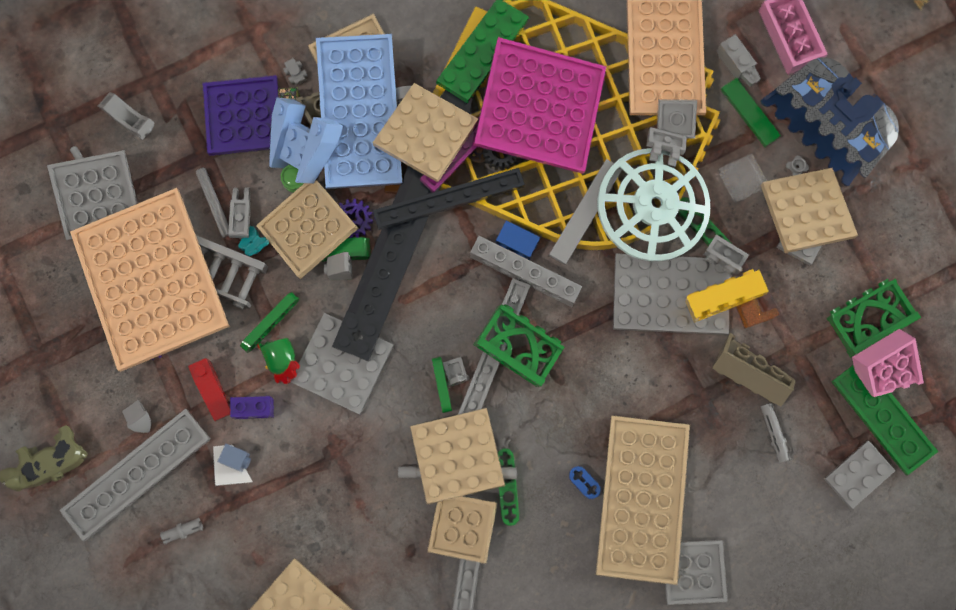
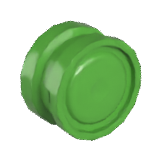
M288 165L282 170L281 181L286 190L294 193L304 183L295 182L298 169L292 165Z

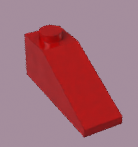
M205 358L189 365L188 368L214 421L216 422L229 416L230 405L212 362Z

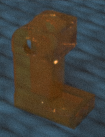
M757 299L736 306L744 329L779 316L777 308L762 313Z

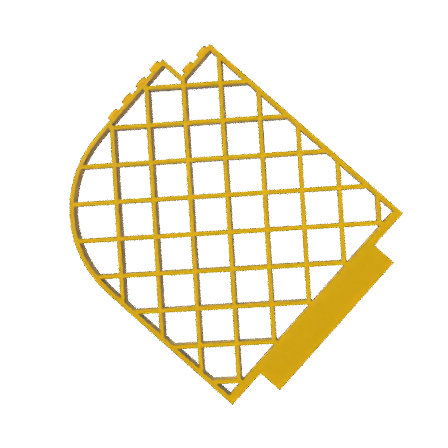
M503 0L519 11L531 6L537 7L543 11L547 21L525 30L522 28L514 42H521L530 46L528 39L551 32L558 51L555 53L571 57L592 49L597 63L606 66L604 80L612 98L599 102L597 112L615 106L624 127L601 135L595 122L594 138L591 140L590 148L597 146L603 162L606 159L611 161L604 143L627 135L633 151L640 150L641 146L635 132L657 125V115L631 124L623 103L629 101V92L619 95L611 76L628 69V59L607 66L600 46L616 41L623 44L628 53V34L550 0ZM475 6L447 65L487 11ZM552 14L560 18L553 19ZM571 24L583 27L588 40L565 48L558 29ZM594 32L601 36L595 37ZM704 67L705 89H710L714 80L711 77L713 70ZM489 75L479 88L487 86ZM436 85L433 94L440 97L445 89ZM477 90L474 97L480 111L471 114L476 118L480 116L483 104L480 93ZM706 106V114L701 115L711 120L707 131L704 132L698 115H696L695 138H687L686 147L701 143L692 163L697 170L699 169L696 167L698 161L702 162L706 154L703 149L705 145L709 146L713 135L710 133L712 129L716 130L720 119H718L720 112ZM496 151L498 158L503 159V153ZM650 153L638 155L626 162L631 167L638 164L640 166L648 164L647 161H649ZM467 157L465 163L472 181L478 180L472 163ZM529 160L512 166L509 169L505 168L504 171H498L481 178L519 168L521 173L536 167L545 189L521 198L517 190L511 191L514 200L499 206L489 204L485 199L470 203V205L548 240L557 242L561 235L550 230L560 226L563 232L574 213L563 217L554 194L579 186L584 197L588 190L585 183L593 181L599 170L583 176L581 173L573 171L574 179L551 187L543 167L544 164ZM677 160L675 169L684 176L687 173L684 165ZM650 170L642 172L646 182L654 180ZM673 177L665 181L673 185L679 179ZM618 178L613 185L616 194L621 184ZM443 183L440 190L450 188L451 186ZM685 186L681 188L678 194L679 200L686 190ZM636 191L628 194L624 193V195H634ZM548 197L557 219L542 225L530 222L523 205ZM653 198L656 207L659 208L661 206L660 200ZM605 202V210L617 206V202ZM623 203L624 212L628 220H630L634 215L629 203ZM518 208L521 217L507 211ZM597 213L592 221L600 241L580 240L576 249L584 250L617 248L611 240L608 241ZM648 226L640 232L648 235L650 233L651 226ZM634 235L620 238L627 245L639 240Z

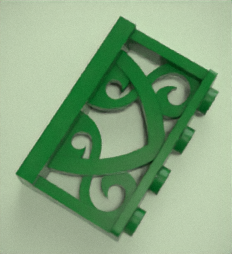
M896 278L892 281H889V279L882 281L878 284L879 288L876 290L868 289L862 293L863 297L858 300L854 297L847 301V306L843 309L839 306L830 311L831 316L826 319L830 322L845 346L850 358L896 330L903 329L921 318L903 293ZM884 291L893 292L895 301L892 305L888 304L891 300L890 295L887 299L883 298ZM876 295L877 300H868V298ZM898 303H900L901 307L907 314V317L901 311L895 308L898 305ZM858 305L855 313L849 310L854 306ZM866 307L885 311L880 319L883 331L880 332L876 327L869 324L861 325L862 315ZM888 314H891L888 317L891 318L893 321L891 324L886 322V317ZM842 315L849 316V321L844 322L846 324H853V328H845L840 324ZM861 329H869L871 335L866 336L865 331L861 332ZM853 332L856 346H854L847 333Z
M506 304L504 306H497L473 345L535 387H541L565 347L561 345L562 342L558 338L546 335V331L543 328L530 324V320L525 316L515 314L512 307ZM501 316L507 317L510 321L509 325H505L502 322V328L505 330L503 332L497 326V320ZM515 323L522 328H515ZM493 327L497 335L486 341L485 338ZM526 335L531 354L522 353L514 359L510 357L512 346L507 337ZM502 339L507 345V349L505 351H502L500 349V345H504V343L501 341ZM544 344L550 346L552 351L548 358L539 357V354L547 352L542 349ZM523 357L531 358V361L527 360L526 365L521 363ZM538 362L546 363L544 368L537 375Z

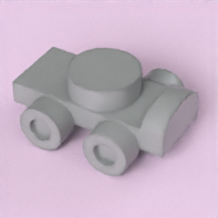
M293 58L284 63L286 67L283 70L286 75H291L288 78L291 85L295 83L297 86L306 81L305 77L308 75L305 70H300L302 68L300 61L296 62Z

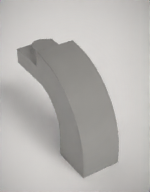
M109 92L98 105L101 110L142 140L154 127V122L150 118L136 112L114 93Z

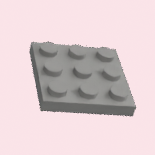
M722 540L680 543L677 585L665 584L667 605L728 602Z

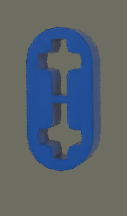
M579 466L571 469L569 479L575 487L588 499L598 497L601 489L591 475ZM574 471H581L583 473L581 475L584 479L583 483L579 479H573L575 476ZM587 483L590 487L595 486L596 489L594 491L596 494L588 495V488L584 484Z

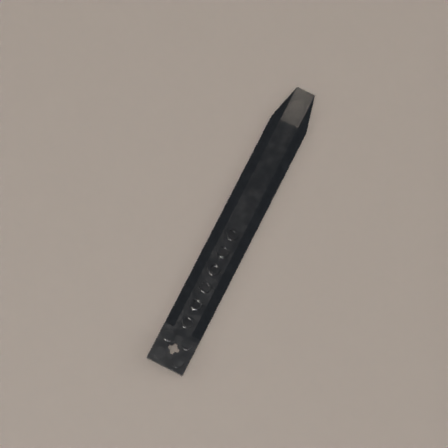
M447 90L440 96V98L470 114L472 98L466 103ZM408 166L393 204L433 193L420 181L424 174ZM429 216L381 230L351 304L332 345L333 348L369 362ZM361 331L362 340L354 341L353 333Z

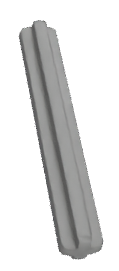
M205 168L198 169L196 175L219 231L223 237H227L229 224Z

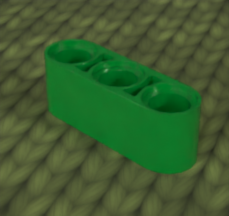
M365 237L347 238L321 262H327V257L343 252H348L351 260H367L371 256L370 239Z

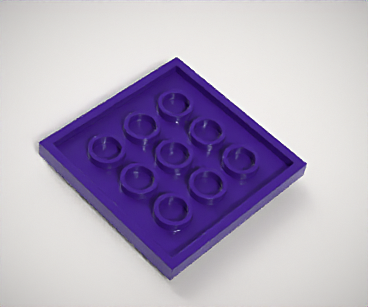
M277 75L203 83L208 155L269 150L272 113L276 98L279 97Z

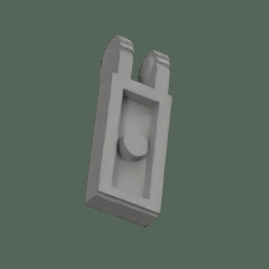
M233 188L232 200H230L228 230L230 238H249L250 188H245L244 200H239V189Z

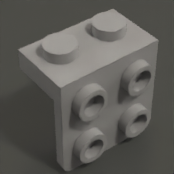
M715 235L703 254L708 262L716 265V263L723 267L722 270L729 275L740 273L743 269L742 265L749 256V254L718 235Z

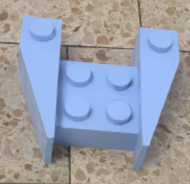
M277 97L271 121L269 167L285 168L290 164L298 169L296 183L314 184L338 144L343 125L332 119L313 117L311 128H308L301 124L306 106L294 99Z

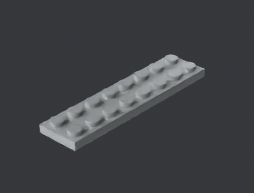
M184 409L59 511L82 541H86L205 445L211 438L188 409Z

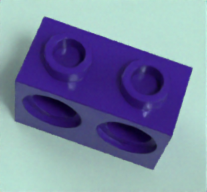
M270 396L230 398V417L235 420L274 418V399Z

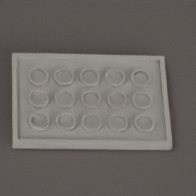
M615 254L613 330L728 335L729 309L694 323L685 301L686 297L693 292L703 291L714 284L725 283L724 281L729 279L730 275L722 270L723 267L717 263L713 265L706 258L675 257L665 261H645L628 254Z

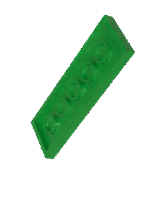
M496 0L438 77L436 84L468 103L490 73L498 37L514 41L528 22L529 16L503 0Z
M854 364L831 381L905 475L911 474L938 452L892 393L876 397L869 393L856 374Z

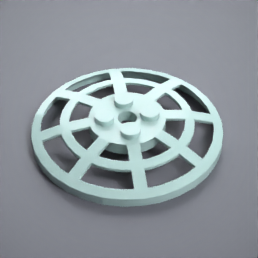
M652 148L640 149L620 158L603 177L597 198L599 219L609 239L626 254L645 261L671 260L690 250L705 232L710 215L708 189L698 170L682 156H680L679 161L690 169L684 176L676 169L663 165V154L670 155V152L661 150L660 156L658 155L657 162L633 169L626 161L638 155L651 153ZM621 167L628 175L620 184L617 194H606L610 178ZM655 169V180L645 182L638 174L645 170ZM663 170L672 173L679 180L673 185L663 181ZM695 176L703 189L705 206L695 204L694 192L689 184V181ZM632 179L639 188L634 195H624L625 188ZM685 186L688 192L690 203L679 200L677 191ZM653 198L660 200L661 206L659 208L652 205ZM605 202H617L618 214L623 225L615 232L608 221ZM623 203H633L636 215L628 220L624 212ZM679 209L689 211L687 219L682 226L675 219ZM694 213L705 214L700 230L690 241L685 230L691 224ZM639 221L650 225V235L640 232L634 226ZM667 223L675 231L667 236L658 237L659 226ZM629 230L637 238L649 242L647 253L631 248L620 237ZM679 237L684 247L672 253L655 254L657 243L668 242Z

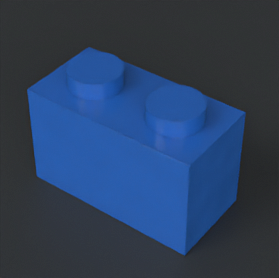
M506 220L496 239V244L530 260L539 244L540 237Z

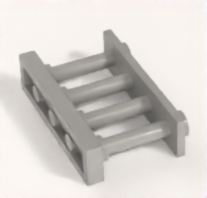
M196 235L203 256L208 251L214 253L213 256L215 258L209 269L212 280L221 261L225 258L231 260L232 266L221 290L216 289L218 296L232 301V305L243 309L244 306L250 308L251 304L245 301L256 275H259L260 272L266 274L268 266L264 262ZM244 265L249 267V274L238 297L228 294L239 267Z

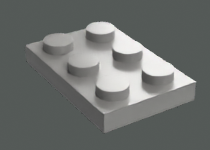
M866 441L828 474L824 480L850 509H853L893 474L895 469L870 441Z

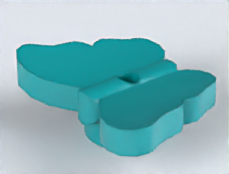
M250 226L249 238H242L238 247L250 257L260 252L263 247L269 244V241L264 237L260 238L254 226Z

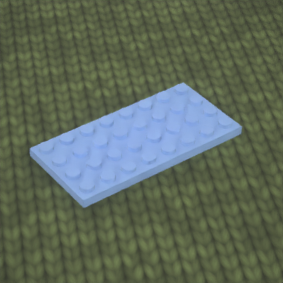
M392 34L316 38L321 118L332 119L343 125L338 144L324 166L326 189L401 184V161L373 146V141L397 108Z

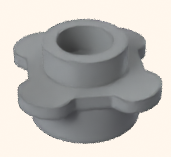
M795 156L793 161L786 164V168L791 170L793 176L806 172L809 169L808 164H806V161L801 156Z

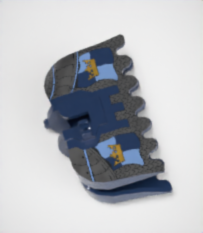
M820 57L808 62L774 91L761 99L760 102L765 107H770L771 105L777 107L775 112L776 119L783 120L789 118L788 130L791 133L802 131V144L804 146L815 144L817 146L815 151L816 158L823 159L828 157L830 159L828 169L833 168L834 172L838 170L843 171L841 182L848 187L858 173L866 178L895 143L899 134L898 120L890 107L882 102L881 98L876 94L872 96L865 95L852 106L847 99L862 83L856 77L853 78L839 62L831 58Z

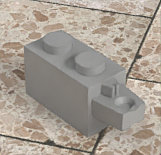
M736 34L720 43L716 53L733 77L738 80L743 79L749 87L758 83L761 78L755 69L757 63Z

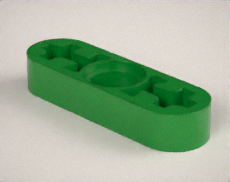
M441 356L432 358L442 413L451 412L452 408Z

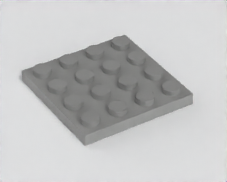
M125 150L47 165L66 240L72 239L70 231L138 204Z
M324 313L299 362L300 368L296 370L297 376L291 379L290 382L361 415L394 345L378 338L369 362L335 349L332 345L342 321ZM361 331L353 333L354 341L362 340Z

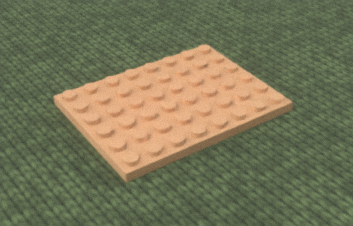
M178 188L70 231L119 372L230 327Z

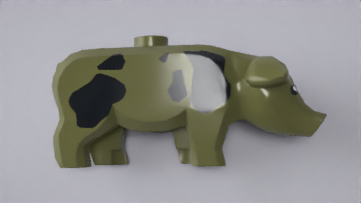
M65 425L59 428L60 433L53 437L56 441L53 447H47L39 451L36 446L30 449L25 446L16 450L19 464L16 468L12 467L1 470L0 482L9 489L20 492L26 488L43 485L51 480L53 482L58 481L64 477L63 474L80 466L87 457V452L74 441L73 431Z

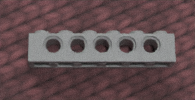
M478 236L470 252V258L511 278L527 283L531 288L570 307H573L581 291V285L481 236Z

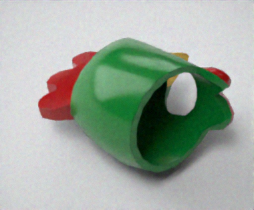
M288 338L273 342L267 341L265 345L257 344L266 362L265 368L274 374L276 383L283 382L284 384H289L291 379L296 378V370L300 368V365L295 361L294 348Z

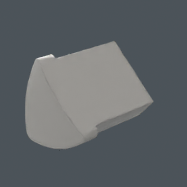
M461 357L443 362L448 379L447 386L458 385L470 380L469 375L466 374Z
M139 400L122 411L129 429L140 433L150 432L151 419Z

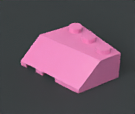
M901 329L896 330L852 357L856 374L873 397L891 393L896 388H908L910 384L916 383L919 385L924 383L916 339Z

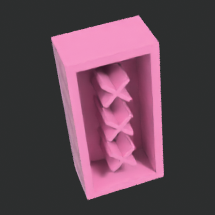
M766 0L763 2L759 13L787 75L797 72L811 60L820 57L825 58L828 55L803 0Z

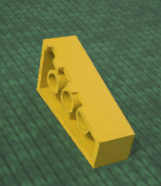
M751 269L744 272L741 277L735 278L734 276L726 279L725 283L714 284L703 291L689 294L685 302L694 323L766 295L769 291L760 270L754 272Z

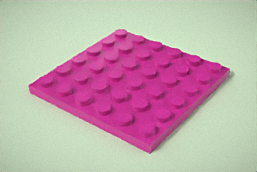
M498 37L473 145L583 174L586 170L606 66Z

